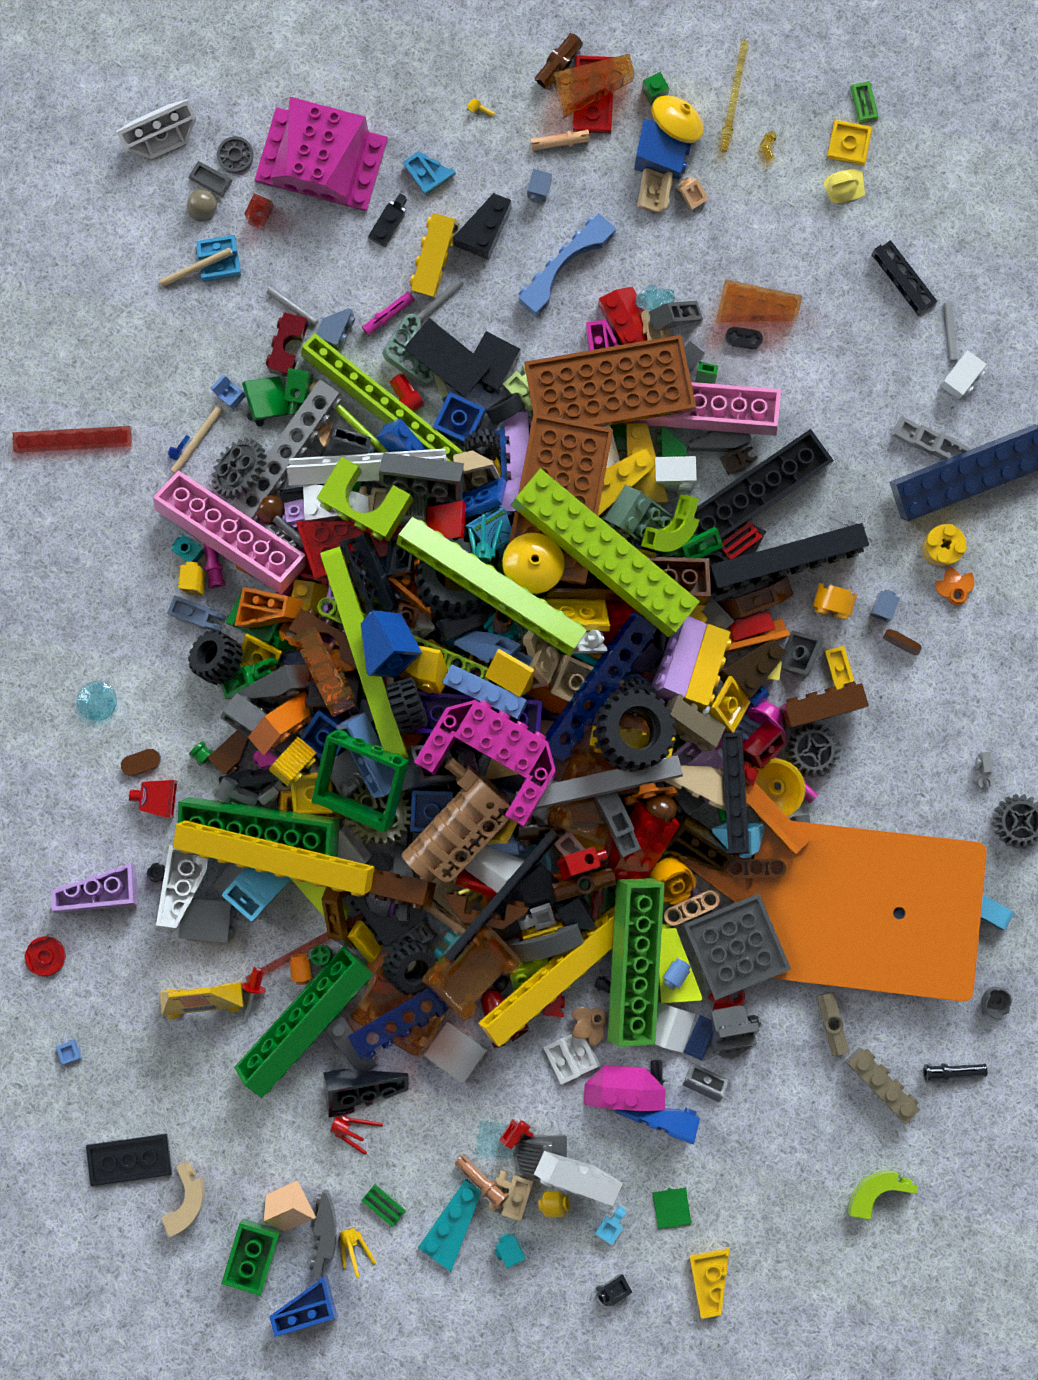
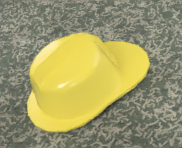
M856 169L840 171L828 176L824 181V186L831 202L844 203L865 195L862 171Z

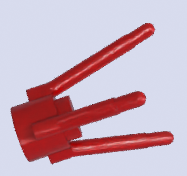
M345 1115L342 1118L336 1117L330 1132L334 1133L335 1137L342 1139L366 1155L367 1151L346 1137L348 1135L359 1141H364L363 1137L349 1131L351 1125L348 1122L380 1127L383 1126V1123L349 1118Z

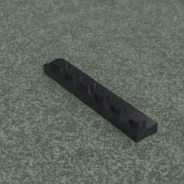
M742 732L722 734L728 854H750Z

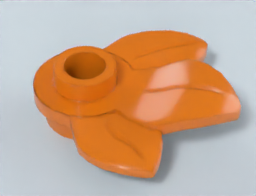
M949 567L944 574V581L935 582L936 590L941 596L947 597L951 604L956 606L962 605L967 600V593L974 588V575L970 572L961 577L953 567ZM955 592L960 594V599L954 598Z

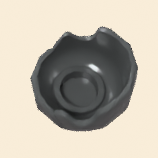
M991 987L984 992L981 998V1006L989 1017L1001 1020L1003 1015L1009 1014L1012 999L1006 989Z

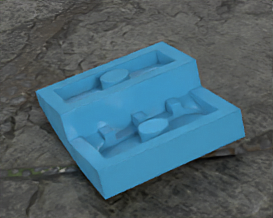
M235 235L196 241L199 261L229 247L233 252V255L201 269L203 282L241 276Z

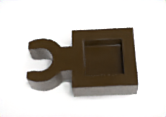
M752 446L747 447L742 454L739 449H736L720 457L728 475L746 468V462L752 463L758 458L757 456L749 457L748 452L753 449Z

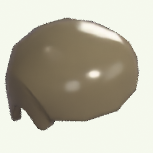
M203 189L193 191L187 201L190 217L200 222L210 220L217 209L215 196Z

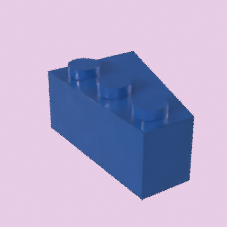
M327 1276L321 1278L269 1316L274 1337L338 1317Z

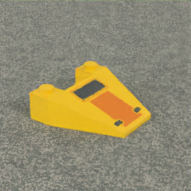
M243 982L183 990V988L159 991L161 1015H168V1019L180 1018V1014L222 1009H228V1012L241 1011L240 1007L245 1006L244 989L241 986Z

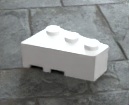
M696 456L655 457L656 482L670 492H676V495L679 496L680 494L688 495V492H692L697 480Z

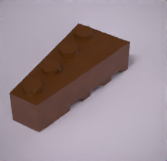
M853 681L843 684L844 688L838 690L834 686L824 689L825 693L818 695L816 691L805 694L806 698L798 700V697L786 699V704L778 707L783 715L782 724L784 731L798 725L803 726L817 720L828 719L835 715L838 716L868 707L869 704L863 684H856Z
M374 869L371 890L363 896L369 897V893L374 894V899L382 901L392 898V903L405 905V902H409L412 908L423 910V906L431 908L437 883Z

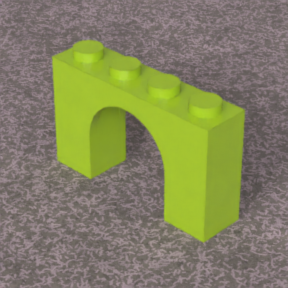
M341 457L317 496V500L321 503L320 507L328 512H331V510L337 512V516L346 522L348 520L355 522L354 526L362 531H365V529L371 531V535L380 541L382 539L390 541L414 501L412 496L393 485L383 503L376 510L368 513L355 511L350 506L349 496L362 470L358 465Z

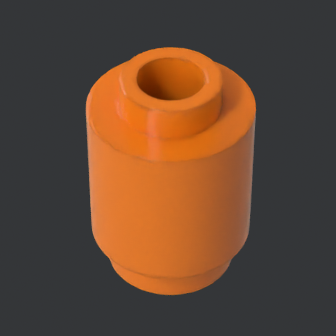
M307 954L292 955L289 962L292 981L296 982L297 985L309 983L308 980L312 979L310 959L307 958Z

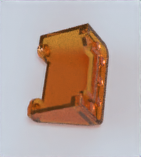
M577 748L569 758L561 781L619 769V766H611L608 764L609 759H603L597 752ZM593 797L551 807L547 821L549 826L604 845L610 836L609 829L604 824L605 820L601 818Z
M484 926L453 964L446 961L445 953L424 975L422 981L463 1021H466L476 1013L477 1005L474 1002L502 973L513 974L518 969L522 960L491 927Z
M380 965L353 1008L350 1017L355 1022L414 1056H420L429 1047L450 1006L446 1005L445 1001L438 997L426 1000L418 994L412 996L411 994L404 995L400 993L383 976L382 972L384 970Z

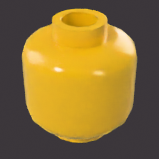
M560 1190L544 1192L542 1199L538 1201L539 1211L543 1212L546 1218L564 1217L570 1209L568 1195H565Z

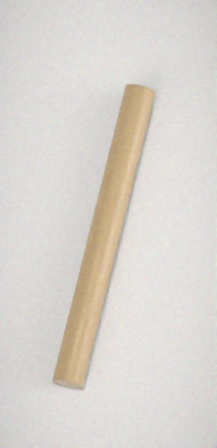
M229 247L161 279L160 283L162 287H165L233 255V252Z
M215 407L170 469L175 474L180 471L222 413L219 407Z

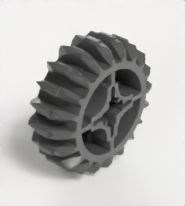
M814 723L810 724V730L805 724L803 725V732L799 728L795 730L798 736L795 734L790 735L794 742L787 741V745L792 746V748L786 749L787 753H792V756L787 757V760L794 759L795 762L792 765H798L797 769L800 772L804 769L803 776L805 777L808 776L809 771H811L812 778L816 777V771L820 777L824 776L823 769L827 773L831 772L828 765L836 767L835 762L832 760L840 759L839 756L834 755V753L841 751L840 748H834V745L839 744V741H832V738L836 735L833 733L828 736L829 728L822 732L823 725L821 724L817 727V730H815ZM811 734L822 737L826 743L817 744ZM805 736L806 748L798 752V744ZM810 745H812L813 748L822 747V749H819L818 752H815L817 754L816 756H814L813 753L804 754V752L809 751V749H811ZM829 749L828 758L821 765L820 754L823 750ZM809 757L815 764V767L804 764L800 758Z
M1014 794L1013 800L1010 796L1006 797V803L1004 801L999 802L1002 809L998 807L994 809L999 813V815L992 816L993 819H998V823L992 824L993 827H999L995 834L1002 833L1003 835L1000 836L999 840H1006L1007 846H1010L1012 843L1014 848H1018L1019 845L1022 848H1027V843L1029 846H1034V840L1038 842V802L1033 804L1034 798L1029 797L1027 799L1025 794H1022L1020 798L1018 794ZM1018 804L1028 809L1020 814L1011 807ZM1007 813V816L1010 818L1011 821L1008 827H1006L1005 817ZM1032 814L1035 819L1034 828L1030 824ZM1023 817V820L1021 821L1023 825L1016 826L1019 822L1017 818ZM1021 829L1028 836L1018 838L1013 836L1012 833Z

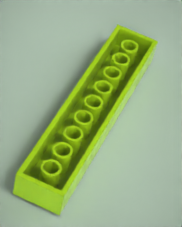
M541 468L510 504L666 636L670 637L674 634L700 602Z

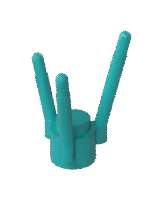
M485 514L482 515L481 542L477 544V547L473 530L469 528L468 531L472 554L476 555L483 563L491 562V558H495V550L502 530L503 520L499 522L492 547H490V544L485 542Z

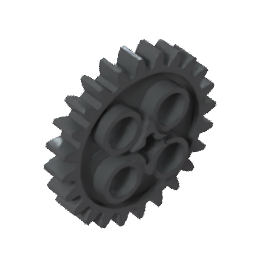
M244 438L243 441L238 439L237 444L232 442L231 448L226 447V452L220 453L222 458L216 459L218 465L213 466L216 472L211 474L215 477L211 482L215 484L213 488L217 490L218 494L226 499L234 500L235 497L240 499L241 494L247 496V490L253 491V485L258 486L257 480L263 478L260 474L266 471L263 466L267 464L264 460L267 455L264 454L265 449L262 448V445L253 439L248 440Z

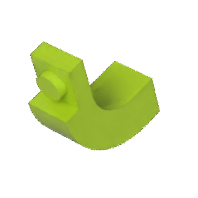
M680 494L675 515L670 524L662 529L646 526L641 546L669 552L680 548L689 541L699 523V520L694 518L699 498Z
M893 1170L872 1173L861 1180L853 1190L847 1213L853 1217L871 1220L873 1204L881 1193L888 1190H897L917 1194L918 1185L913 1183L911 1178L900 1177V1180H898L899 1173Z

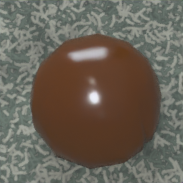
M275 495L263 498L259 504V510L255 513L258 516V520L264 524H275L273 519L277 515L282 519V515H284V503Z
M658 794L649 798L646 804L647 810L651 815L664 818L665 822L674 820L677 806L675 801L669 796Z

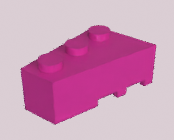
M606 320L586 322L588 351L618 346Z

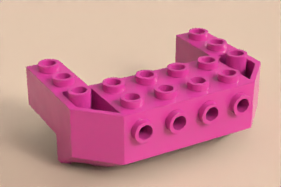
M473 700L447 707L414 763L435 775L454 741H457L460 744L461 742L466 743L523 776L525 782L505 816L525 828L556 776L550 747L546 741L547 737L537 731L535 734L528 731V726L520 721L514 723L509 720L510 716L501 710L498 713L491 709L492 705L483 700L481 702Z

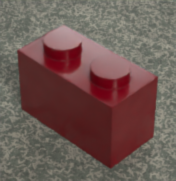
M764 722L743 743L744 761L751 763L759 769L767 765L788 744L782 729Z

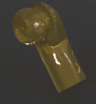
M773 131L765 133L759 144L766 162L775 158L771 147L777 135Z

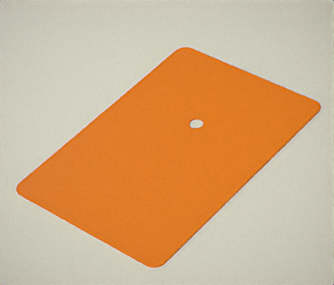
M792 821L810 840L797 854H794L765 824L760 849L754 854V859L782 860L786 865V872L778 878H752L750 896L757 893L760 894L791 970L771 978L962 1002L972 998L987 855L986 847L982 843ZM775 862L772 864L771 871L774 874L782 872L783 868L780 863ZM753 863L752 873H761V864ZM902 907L905 910L904 918L896 919L893 915L894 909Z

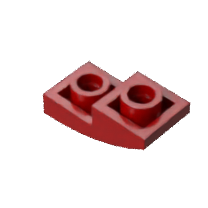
M769 610L735 620L730 625L735 642L776 630Z

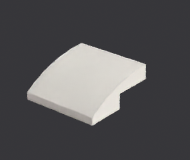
M571 1033L543 1047L560 1084L575 1079L581 1074L600 1066L588 1038L577 1039L572 1037Z

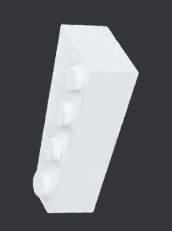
M544 1151L534 1175L541 1178L540 1182L548 1187L553 1185L564 1191L566 1189L571 1193L580 1194L611 1206L614 1205L623 1184L596 1166Z

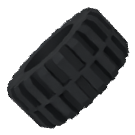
M447 538L449 541L459 544L466 552L472 553L470 541L467 543L462 538H458V541H453V538ZM419 561L415 581L417 594L420 599L422 598V604L425 607H431L430 612L433 614L438 612L445 619H447V616L452 617L453 620H459L460 616L466 619L471 617L472 612L474 615L478 614L481 611V607L485 608L488 604L467 589L455 591L444 587L436 577L439 571L424 561ZM491 562L485 563L486 565L488 564L494 567V565L491 564Z
M631 689L610 698L603 704V707L599 708L596 713L598 717L593 721V726H596V729L592 731L593 737H597L598 742L594 743L596 749L600 748L602 750L600 755L603 759H609L608 764L613 767L618 765L619 770L626 771L629 769L630 772H636L652 767L668 756V750L674 746L675 742L672 738L676 737L677 730L673 729V725L676 724L675 718L671 719L669 714L672 711L670 707L665 708L663 705L665 701L662 698L655 699L656 694L652 692L645 693V690L637 689L636 691ZM626 712H634L640 715L649 727V741L643 749L631 748L620 736L619 721Z

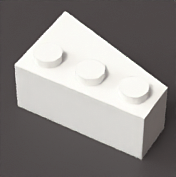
M303 485L305 521H344L337 516V512L333 510L328 512L320 507L321 503L317 500V496L323 488L322 485ZM351 491L349 496L351 508L357 512L368 513V497Z

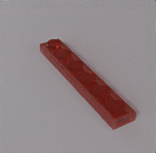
M131 426L12 432L14 453L132 447Z

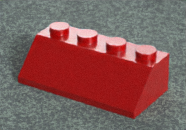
M633 286L616 289L599 298L598 306L619 345L648 340L647 335L643 334L641 313L645 308Z

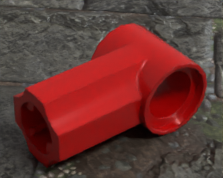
M404 373L396 375L389 381L399 397V401L414 412L425 405L419 393L413 389Z

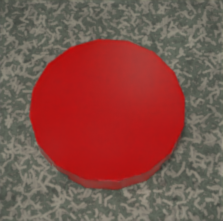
M50 936L38 937L31 941L24 955L25 964L28 969L36 975L43 977L54 975L60 971L66 959L65 948L62 943Z

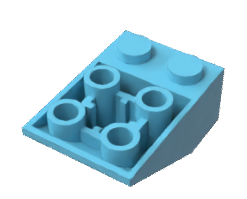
M247 867L223 892L222 896L251 922H254L286 887L291 878L288 876L277 877L272 872L262 873L255 871V868Z

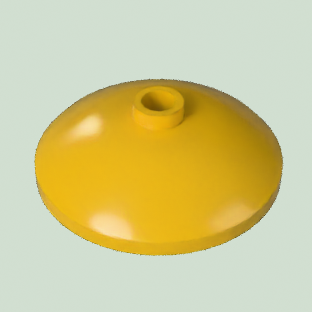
M671 95L660 96L653 102L651 110L654 120L669 136L685 143L697 142L702 137L704 132L702 119L690 103Z
M526 533L516 537L507 546L502 560L505 576L510 577L520 587L527 588L531 594H539L552 589L562 577L565 564L560 547L548 536L539 533ZM537 557L539 561L533 562L531 558Z
M773 758L762 769L753 767L759 770L755 783L786 816H790L801 806L805 797V782L800 771L788 761ZM775 783H780L781 789H777Z

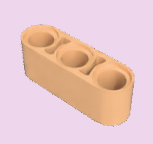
M709 889L669 907L664 914L666 923L672 926L678 925L714 909L721 901L720 893L715 889ZM707 894H713L716 897L715 904H709L706 901ZM694 902L698 907L697 912L689 911L688 903ZM670 911H677L679 919L672 920L669 916Z

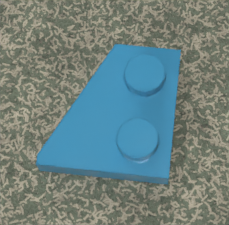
M419 151L403 161L404 167L424 195H427L456 175L452 168H446L440 162L428 158L427 155Z

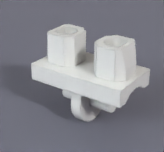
M598 630L586 632L572 654L605 653L607 647L603 643V632Z

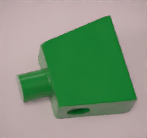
M288 369L284 397L285 401L290 402L288 414L295 415L309 395L313 374L308 371ZM299 390L300 395L295 398V392Z

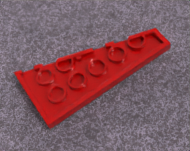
M296 521L314 579L327 576L320 553L340 547L339 542L342 540L355 538L364 532H369L379 558L387 555L389 541L385 539L380 541L371 535V531L358 529L354 526L355 522ZM398 526L392 537L398 536L405 526ZM348 545L350 552L354 554L352 545Z

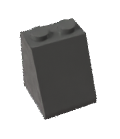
M424 745L410 746L407 751L408 758H405L409 760L402 791L440 788L456 781V776L444 767L447 761L453 758L450 750L436 774L433 775L414 763Z

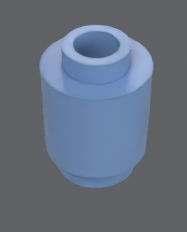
M679 958L675 962L672 961L662 977L665 979L664 984L673 990L676 987L680 989L690 973L689 969L691 966Z

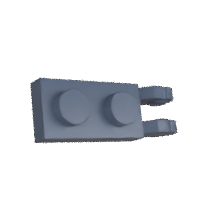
M175 595L167 612L170 616L216 631H221L222 627L209 623L210 615L219 620H225L226 618L225 615L212 611L211 608Z

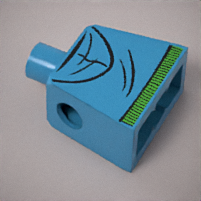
M497 506L485 513V542L489 543L490 547H492L499 522L503 520L502 530L495 550L498 557L503 558L507 548L506 544L510 540L512 528L505 508ZM482 516L465 525L468 530L469 528L473 530L474 538L478 543L481 542Z

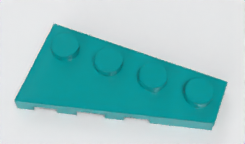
M467 1179L463 1181L418 1246L421 1251L450 1272L481 1195V1190Z

